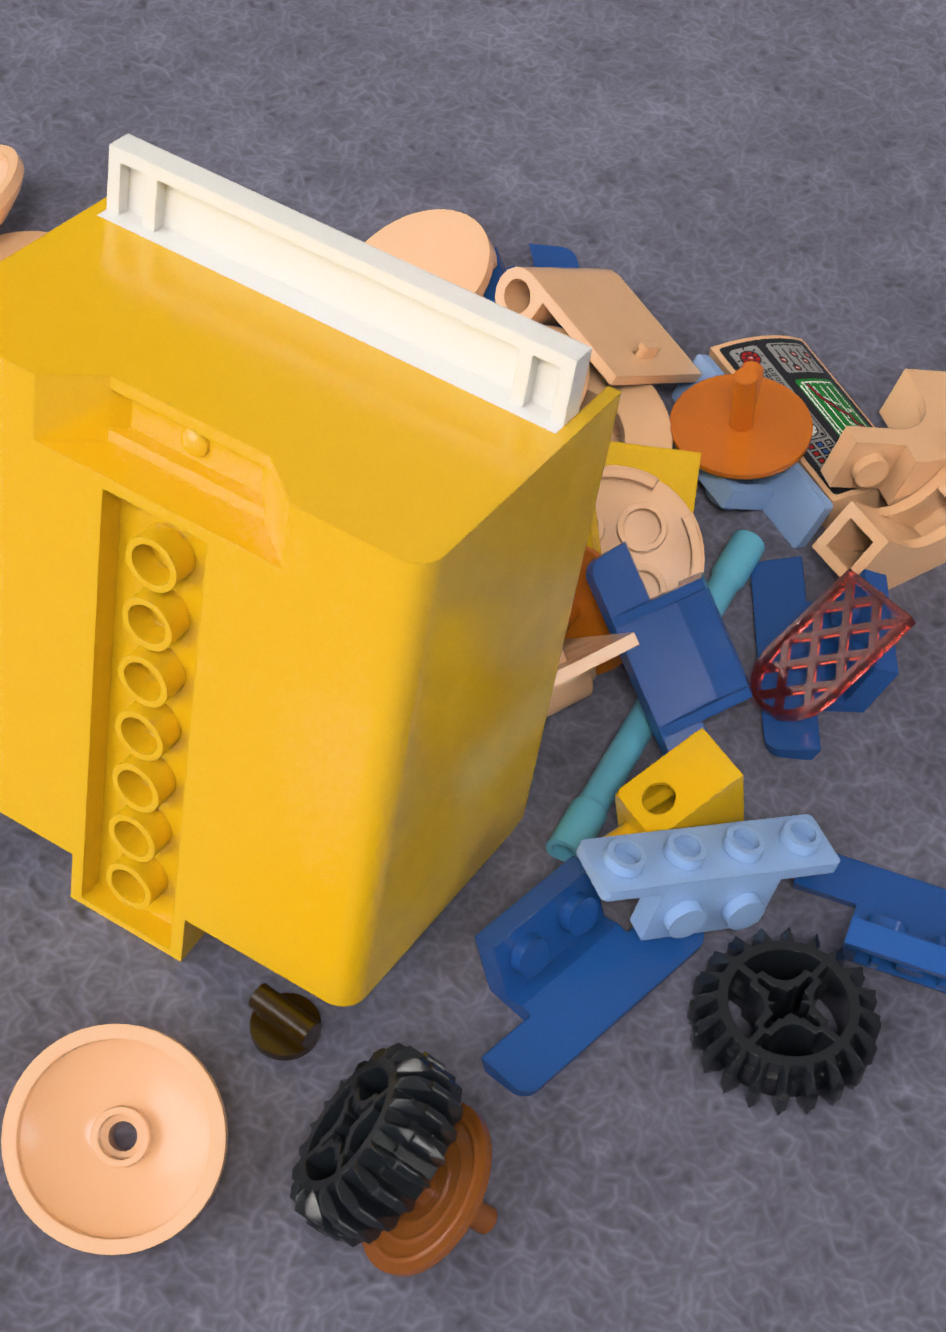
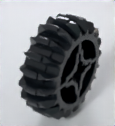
M762 927L753 935L751 945L735 936L733 941L728 944L726 954L714 951L707 961L706 970L701 971L694 981L692 990L694 999L690 1000L687 1011V1019L689 1024L692 1025L690 1034L692 1049L703 1051L701 1064L704 1073L717 1072L724 1069L720 1082L723 1094L737 1088L740 1083L748 1087L745 1100L749 1108L759 1102L761 1093L773 1096L772 1105L777 1116L786 1110L790 1097H796V1102L806 1115L815 1109L818 1097H821L833 1106L836 1101L841 1099L845 1087L854 1090L855 1086L861 1082L865 1068L871 1065L878 1048L875 1043L881 1030V1016L874 1013L877 1005L876 990L862 988L865 980L863 967L843 968L845 961L843 947L829 954L820 950L821 943L818 933L809 939L807 944L795 942L790 927L781 934L780 941H772ZM818 999L831 1012L836 1022L839 1036L827 1027L829 1020L816 1009L815 1004ZM730 1001L742 1009L741 1017L753 1027L750 1039L735 1024L728 1003ZM772 1020L775 1023L770 1027V1023Z
M398 1042L387 1049L381 1048L374 1052L369 1061L364 1060L357 1064L353 1075L348 1080L340 1081L338 1091L330 1100L324 1101V1109L319 1118L310 1124L312 1129L307 1141L299 1147L301 1159L292 1169V1179L294 1182L291 1185L290 1198L295 1202V1211L307 1219L309 1226L335 1241L340 1240L351 1247H355L362 1242L372 1243L380 1237L382 1231L390 1232L396 1228L398 1220L404 1212L410 1213L414 1211L417 1198L424 1189L431 1188V1179L439 1167L446 1164L444 1158L446 1150L457 1139V1131L454 1129V1126L462 1118L463 1107L460 1105L463 1089L456 1084V1077L444 1069L445 1065L427 1052L422 1054L412 1046L406 1047Z

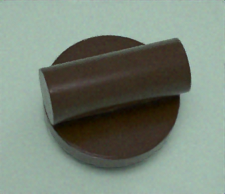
M267 983L261 984L253 992L248 1003L249 1007L254 1010L250 1018V1035L253 1044L262 1054L275 1060L289 1061L306 1055L316 1046L321 1035L322 1025L320 1014L310 1000L295 993H279Z

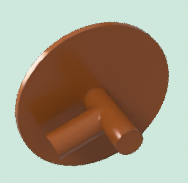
M460 1102V1105L463 1107L462 1118L454 1126V1129L457 1131V1139L448 1146L444 1155L446 1164L439 1167L431 1179V1188L424 1189L417 1198L414 1211L410 1213L404 1212L400 1216L396 1228L390 1232L382 1231L380 1237L370 1244L362 1242L364 1251L371 1263L389 1275L408 1277L422 1273L448 1255L465 1235L468 1228L484 1235L493 1229L497 1221L496 1208L483 1201L492 1165L491 1136L482 1116L475 1109Z

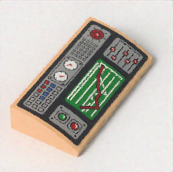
M766 335L743 338L710 347L709 356L724 374H734L747 361L757 362L764 368L763 377L786 386L797 394L807 406L813 422L812 439L809 448L798 463L833 504L832 511L822 523L825 530L851 501L872 508L888 506L879 489L829 487L820 470L846 426H875L803 339L792 336Z

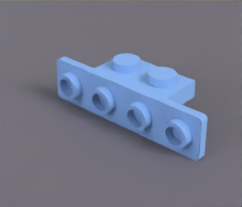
M698 354L695 357L693 363L701 371L702 375L697 382L678 383L672 393L674 402L694 384L711 377L725 375L709 355ZM798 462L778 474L749 480L724 478L699 469L698 479L706 488V496L711 502L725 510H762L793 548L805 547L833 509L832 502Z
M809 814L583 839L576 851V855L603 901L611 902L640 898L630 918V922L641 941L665 937L684 938L694 933L729 928L732 930L748 928L759 922L781 879L833 873L840 863V858L815 819Z

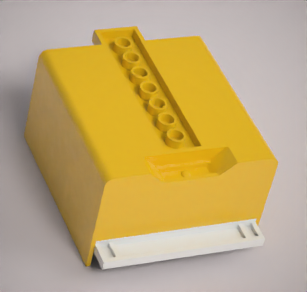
M126 134L109 144L107 197L0 261V812L72 854L71 897L178 961L181 962L206 932L321 1000L334 1006H352L366 998L506 840L524 816L621 391L607 386L579 412L592 347L130 134Z

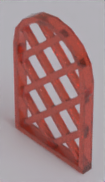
M849 568L771 642L757 659L750 677L753 697L764 713L779 721H800L815 716L836 701L904 636L916 622L911 615L886 597L882 591L877 590ZM855 584L871 596L854 598ZM845 591L844 600L833 602ZM882 605L897 617L881 620ZM872 606L871 622L851 625L853 608ZM843 610L841 626L822 629L824 613ZM813 621L812 631L802 632ZM890 629V630L879 640V632H880V630ZM870 632L868 648L848 651L851 634ZM840 636L838 653L819 655L821 639ZM811 641L809 657L790 660L792 644ZM781 652L780 662L771 663ZM858 660L846 671L847 661ZM837 663L835 680L816 682L817 666ZM808 667L806 684L787 686L788 670ZM779 672L777 688L762 690L761 683L764 674ZM826 691L814 700V692ZM804 694L803 706L795 709H784L786 696ZM775 698L774 707L765 703L764 700Z

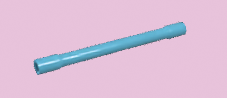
M737 530L732 534L711 570V577L707 582L721 617L725 614L736 593L745 586L765 551L762 539L748 530ZM638 698L580 795L572 800L547 841L546 850L550 856L563 862L571 856L578 858L576 851L581 840L597 838L604 826L607 812L615 801V794L625 784L653 736V731Z

